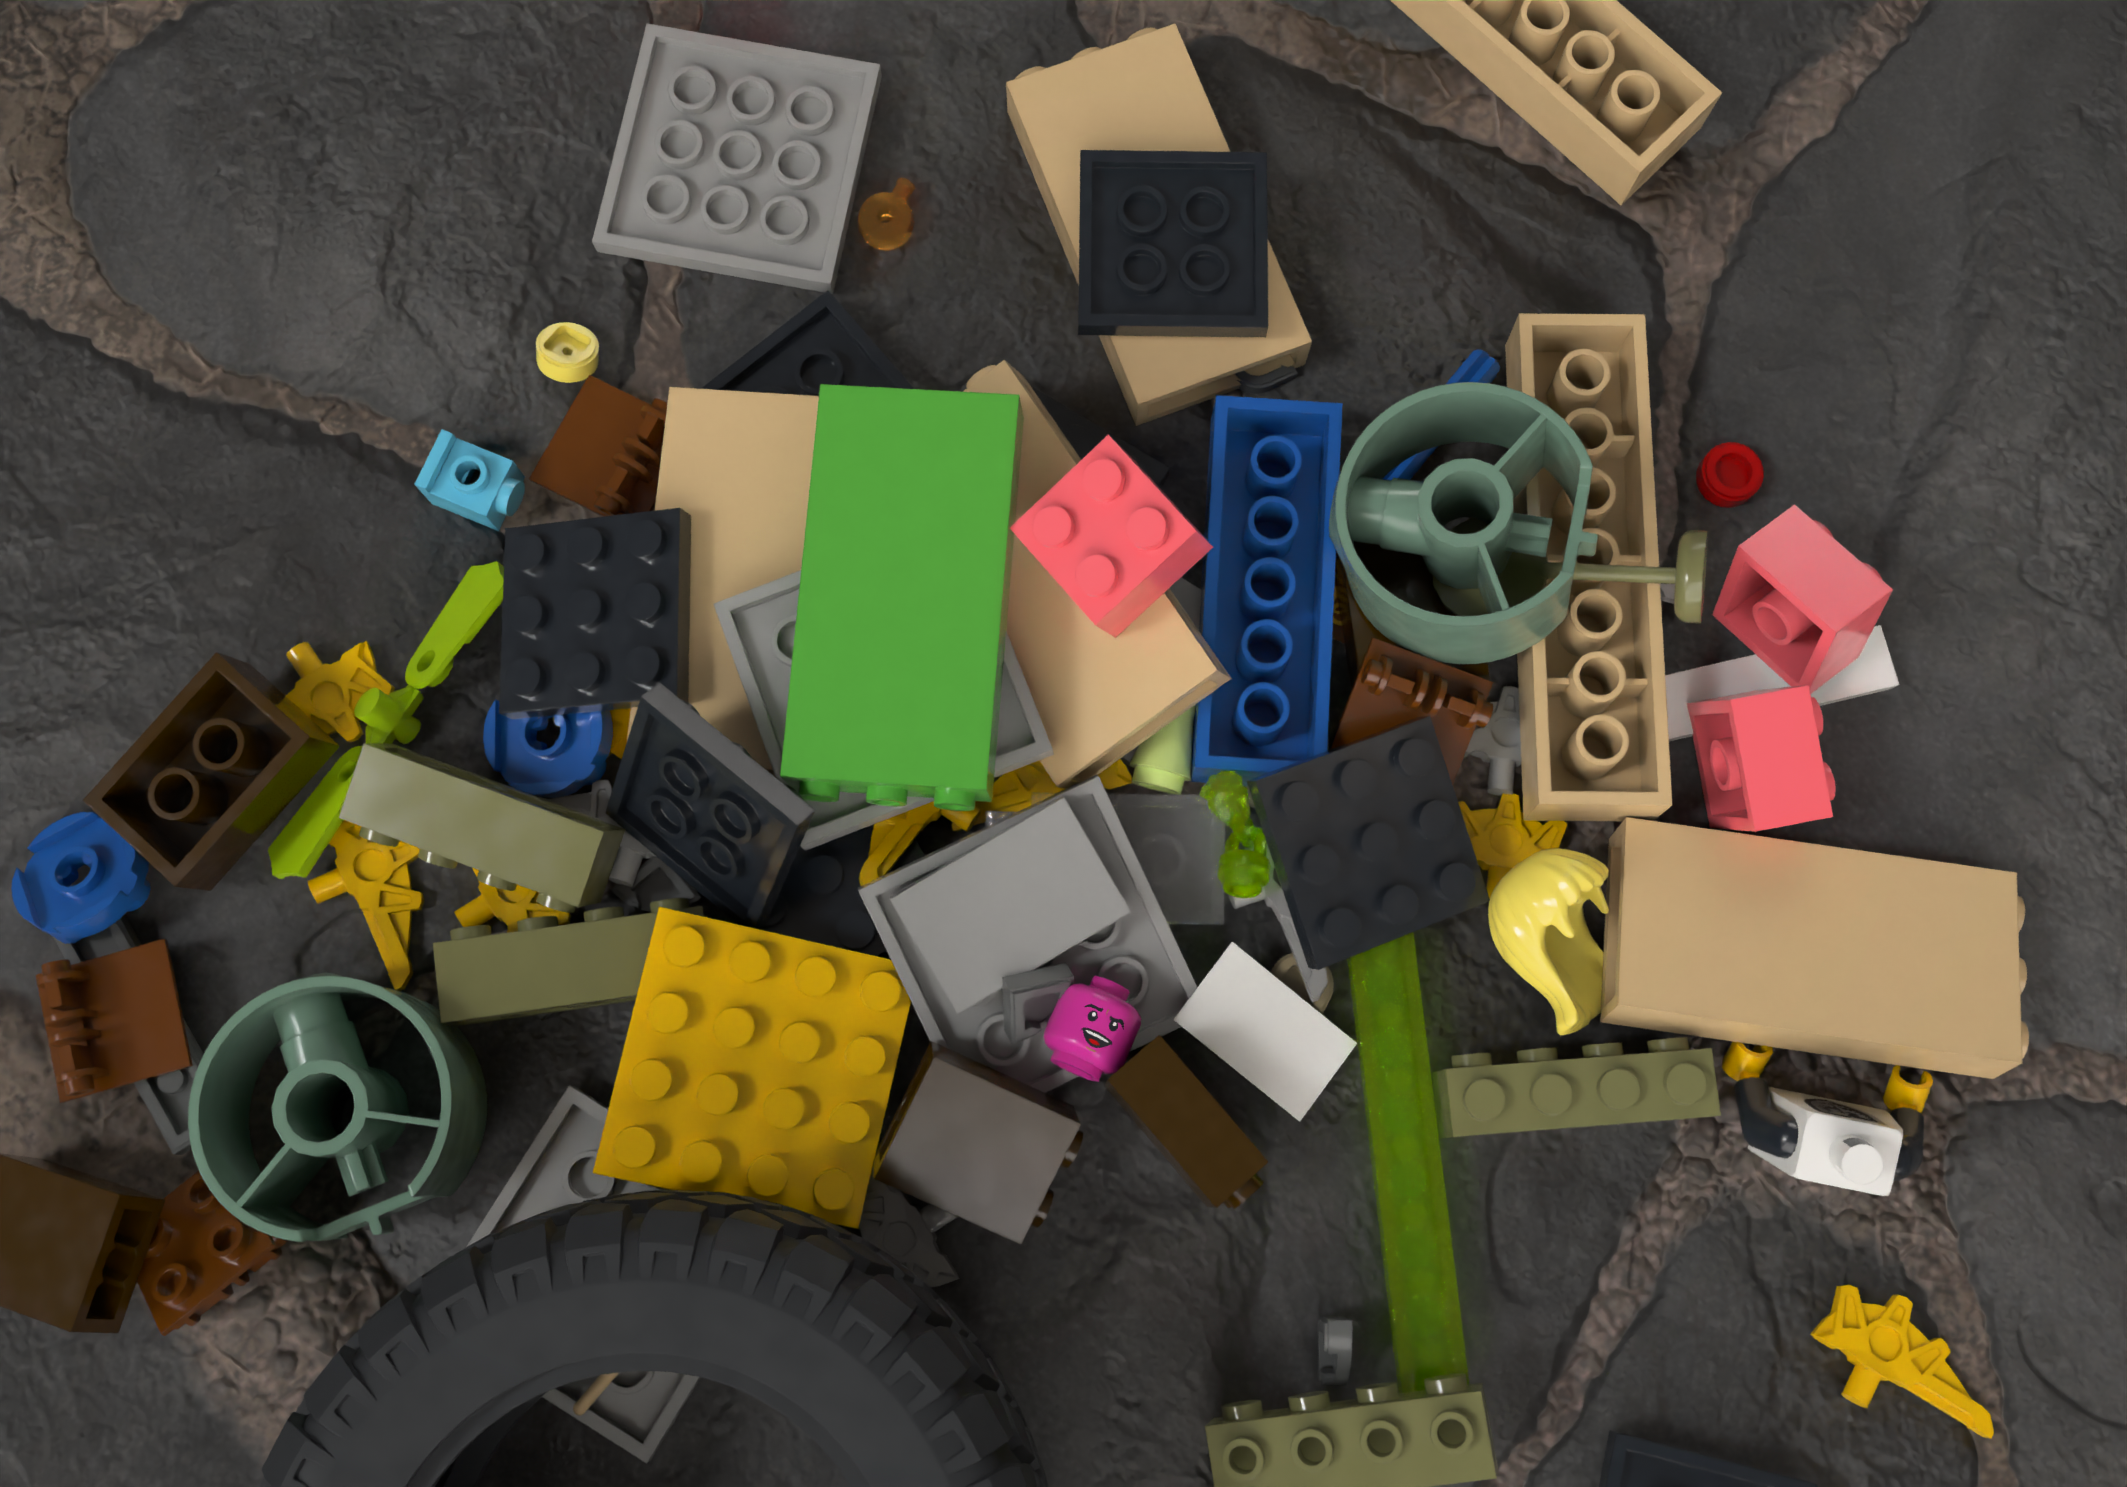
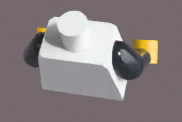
M1732 1041L1722 1060V1068L1727 1075L1738 1081L1734 1086L1740 1124L1743 1137L1749 1144L1748 1149L1792 1177L1880 1196H1889L1893 1180L1900 1181L1919 1169L1923 1160L1924 1117L1921 1112L1933 1083L1929 1072L1923 1071L1919 1084L1915 1085L1903 1080L1899 1074L1900 1066L1895 1065L1883 1096L1885 1105L1892 1110L1888 1113L1882 1109L1768 1087L1767 1081L1761 1079L1760 1075L1773 1054V1047L1755 1045L1751 1051L1743 1043Z

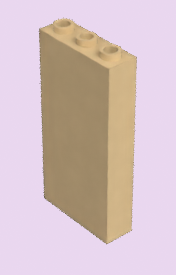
M1176 24L1160 29L1151 27L1141 29L1132 34L1126 41L1103 49L1099 47L1084 49L1074 55L1071 60L1048 68L1041 66L1029 68L1021 72L1014 80L1006 82L1008 115L1078 286L1080 150L1230 152ZM1269 240L1268 331L1266 337L1099 335L1136 426L1215 398L1216 395H1223L1239 389L1241 383L1237 380H1241L1235 373L1245 371L1251 375L1260 376L1280 368L1281 365L1286 367L1294 366V368L1303 366L1306 363L1312 343Z
M1003 360L998 365H990L976 372L967 382V389L963 392L1017 394L1020 396L1024 422L1016 522L1078 464L1081 459L1025 377L1007 361ZM1014 534L1006 631L1054 752V755L1044 758L1040 762L1056 786L1067 789L1094 775L1100 774L1232 679L1170 588L1115 638L1094 625Z
M669 387L655 510L681 508L691 515L688 702L695 707L702 718L730 741L744 747L752 759L776 778L717 616L714 603L801 570L819 396ZM631 707L627 741L638 707Z
M1629 817L1623 820L1609 838L1607 867L1609 874L1606 889V902L1609 911L1605 914L1600 1022L1994 1079L2022 1064V1059L2028 1049L2029 1031L2026 1023L2021 1021V994L2026 985L2027 967L2025 961L2019 958V931L2025 918V904L2022 897L2018 896L2016 872Z

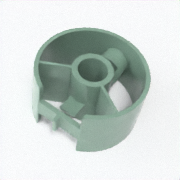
M1478 382L1451 383L1419 391L1395 403L1369 424L1356 440L1338 476L1332 499L1329 537L1344 565L1349 586L1357 604L1373 626L1393 643L1403 649L1443 663L1479 664L1493 662L1513 656L1537 644L1567 617L1578 555L1594 556L1596 552L1597 534L1582 531L1587 513L1593 465L1583 443L1562 417L1539 400L1505 386ZM1481 442L1509 448L1494 466L1475 458L1454 459L1438 466L1424 482L1394 477L1392 480L1383 479L1392 469L1408 458L1427 449L1444 444ZM1542 468H1545L1562 486L1574 507L1562 571L1539 593L1509 608L1497 576L1505 570L1512 552L1546 557L1553 519L1513 513V500ZM1460 517H1473L1488 524L1485 529L1473 534H1457L1444 528L1448 522ZM1354 541L1380 545L1381 549L1422 555L1428 572L1440 583L1456 589L1479 588L1488 614L1477 616L1442 615L1404 602L1387 591L1368 572L1355 551Z
M320 973L279 985L262 993L238 1010L221 1027L206 1049L195 1073L188 1106L189 1138L195 1162L209 1190L232 1215L262 1233L296 1242L347 1239V1233L369 1225L373 1235H388L394 1232L391 1221L393 1214L435 1197L452 1196L464 1181L476 1160L482 1144L487 1118V1093L481 1065L474 1049L458 1027H449L441 1023L440 1010L417 997L334 973ZM365 998L382 999L398 1009L413 1023L427 1043L437 1067L441 1088L440 1120L408 1115L407 1095L399 1081L382 1069L368 1067L354 1023L349 1021L343 1001ZM281 1040L282 1045L280 1049L288 1074L277 1087L271 1108L274 1127L285 1145L261 1172L255 1159L250 1139L249 1111L251 1097L263 1064ZM348 1085L353 1094L355 1108L351 1122L343 1133L338 1135L332 1125L331 1110L336 1096ZM406 1123L438 1127L430 1154L412 1183L408 1185L409 1191L326 1225L313 1221L290 1207L330 1157L336 1158L348 1195L351 1197L388 1182L379 1154L395 1144L405 1130Z

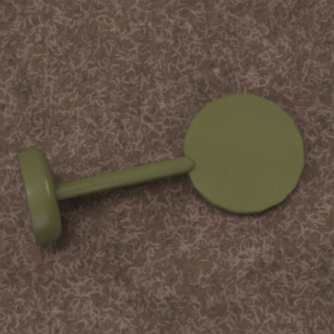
M1471 517L1453 527L1450 531L1457 534H1473L1485 529L1488 524ZM1691 530L1681 536L1678 545L1676 568L1576 563L1573 580L1675 584V615L1682 622L1701 624L1706 578L1708 531ZM1512 552L1505 570L1497 576L1509 608L1526 601L1543 590L1547 579H1555L1560 574L1563 563L1548 562L1547 552L1546 557ZM1433 576V586L1445 608L1456 616L1488 614L1479 588L1456 589L1440 583Z

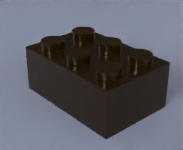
M216 652L83 801L175 887L211 891L338 750L340 745L251 664Z

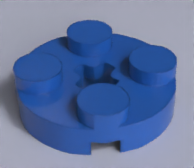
M495 699L485 719L483 733L484 749L487 760L494 771L500 772L504 779L510 783L508 785L514 789L541 798L564 797L577 792L584 785H592L602 778L606 770V759L612 745L613 722L610 710L510 719L499 714V700ZM554 717L555 725L560 726V735L555 744L548 749L547 744L537 741L536 735L538 730L547 728L548 718Z
M79 812L57 820L34 838L27 847L34 855L27 863L25 872L16 867L11 887L15 907L24 919L38 929L50 934L64 944H72L84 937L105 930L118 921L126 912L134 911L145 903L151 890L150 883L146 879L149 862L95 812ZM87 865L91 868L88 876L82 882L70 886L78 879V869Z

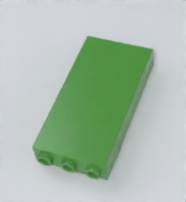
M820 384L780 777L789 786L799 789L798 793L802 799L817 802L839 801L840 792L866 794V802L870 804L897 807L907 805V796L934 798V806L937 808L954 811L974 810L975 801L992 802L1014 533L1010 527L1015 523L1024 422L1019 395Z

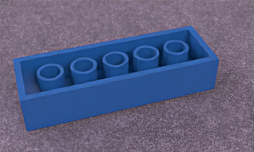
M1216 395L1210 425L1204 537L1213 548L1203 556L1199 632L1232 679L1195 704L1190 782L1248 786L1247 781L1327 751L1336 548L1329 537V519L1333 494L1340 473L1343 403Z

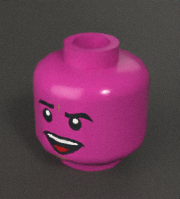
M1093 976L1090 985H1070L1060 1000L1058 999L1044 1031L1045 1044L1053 1051L1050 1061L1072 1074L1095 1082H1099L1102 1074H1114L1123 1067L1140 1029L1142 1020L1138 1011L1126 1002L1130 991L1111 980L1099 976Z

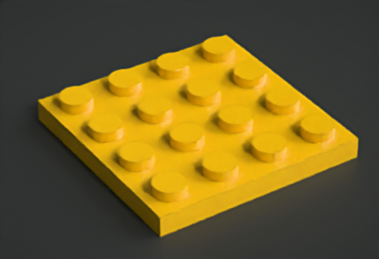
M659 907L593 1173L670 1190L724 1192L753 1197L804 1211L833 1224L858 1229L911 1003L892 960Z

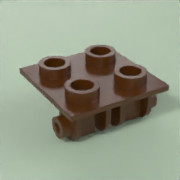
M589 375L529 480L602 517L652 511L656 503L668 403L658 398H654L652 404L646 403Z
M1372 637L1329 750L1414 718L1430 716L1453 785L1475 727H1486L1491 718L1493 703L1486 700L1493 682Z
M161 939L72 965L68 959L51 961L41 965L42 973L36 975V982L60 1103L193 1066L167 939Z
M199 1171L164 1198L165 1203L137 1280L157 1327L164 1336L174 1329L179 1330L185 1324L189 1326L196 1325L201 1320L202 1314L221 1299L226 1300L233 1295L232 1282L239 1286L247 1284L250 1281L247 1270L256 1272L269 1260L278 1259L282 1255L281 1247L289 1241L262 1233L232 1215L209 1190Z

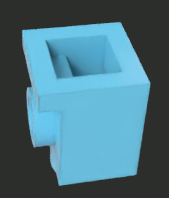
M441 429L414 485L431 504L499 531L506 515L512 516L522 502L525 491V484L523 482L525 476L513 460L458 439L453 433ZM475 470L480 471L479 479L475 483L468 485Z

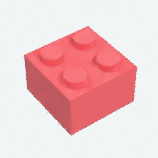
M1109 435L1010 527L1011 531L1094 625L1115 638L1213 548L1208 540L1132 457Z
M1794 504L1738 546L1712 615L1791 687L1809 685L1810 694H1812L1859 658L1893 589L1883 581L1875 568L1858 560L1836 541L1825 525L1812 520Z
M1809 685L1761 689L1687 703L1710 828L1757 832L1833 817L1830 801L1835 797V780L1829 765L1823 762L1818 736L1823 732V715L1819 703L1814 697H1811Z

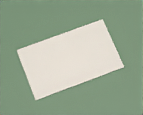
M1231 942L1173 1019L1299 1122L1357 1044V1042L1233 942Z

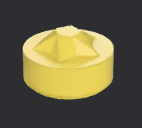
M570 322L552 324L543 329L536 339V362L541 372L553 380L565 383L579 382L587 379L589 375L596 371L599 363V343L594 333L582 325Z

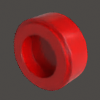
M1735 442L1722 443L1712 448L1701 460L1696 471V483L1703 497L1712 504L1724 508L1737 507L1747 502L1759 490L1764 478L1763 465L1758 455L1749 447Z

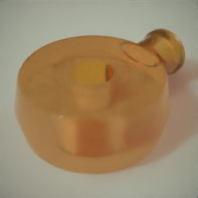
M900 177L897 179L891 193L881 192L874 194L862 204L857 219L858 230L864 240L873 248L883 251L895 250L909 240L914 228V215L907 201L915 191V185L910 180ZM884 220H890L888 223H881Z

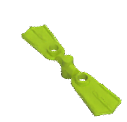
M496 561L469 568L410 659L405 672V680L409 684L406 688L394 691L389 695L378 688H371L361 696L355 706L354 714L358 719L367 724L366 743L392 744L396 739L402 744H407L416 737L420 730L421 722L412 715L424 699L421 692L417 689L426 686L435 687L445 680L453 667L454 656L465 643L468 644L473 640L502 603L503 565ZM363 746L353 747L339 758L270 845L268 853L271 859L273 876L284 879L287 876L305 878L309 875L343 822L339 815Z

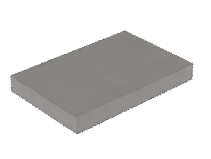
M1064 796L1057 798L890 896V901L957 1014L1002 989V977L1032 971L1131 913Z

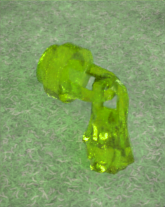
M1223 770L1217 775L1209 776L1207 783L1202 787L1199 794L1208 802L1210 811L1233 831L1226 841L1225 853L1219 857L1217 877L1223 883V890L1227 894L1238 898H1252L1258 896L1262 892V887L1266 886L1269 882L1271 863L1266 857L1267 842L1263 830L1255 827L1250 816L1248 788L1244 786L1242 776L1236 774L1235 771ZM1241 842L1247 849H1251L1254 845L1253 851L1239 849V843Z

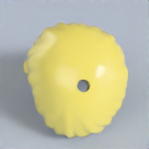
M1552 848L1541 850L1524 859L1499 881L1490 897L1488 919L1493 942L1503 959L1548 1000L1555 1012L1557 1033L1559 1035H1566L1581 1030L1589 1024L1590 1020L1601 1013L1604 952L1599 948L1589 932L1584 918L1583 904L1586 900L1590 899L1602 913H1608L1609 907L1601 886L1608 877L1609 870L1605 864L1589 855L1568 849Z

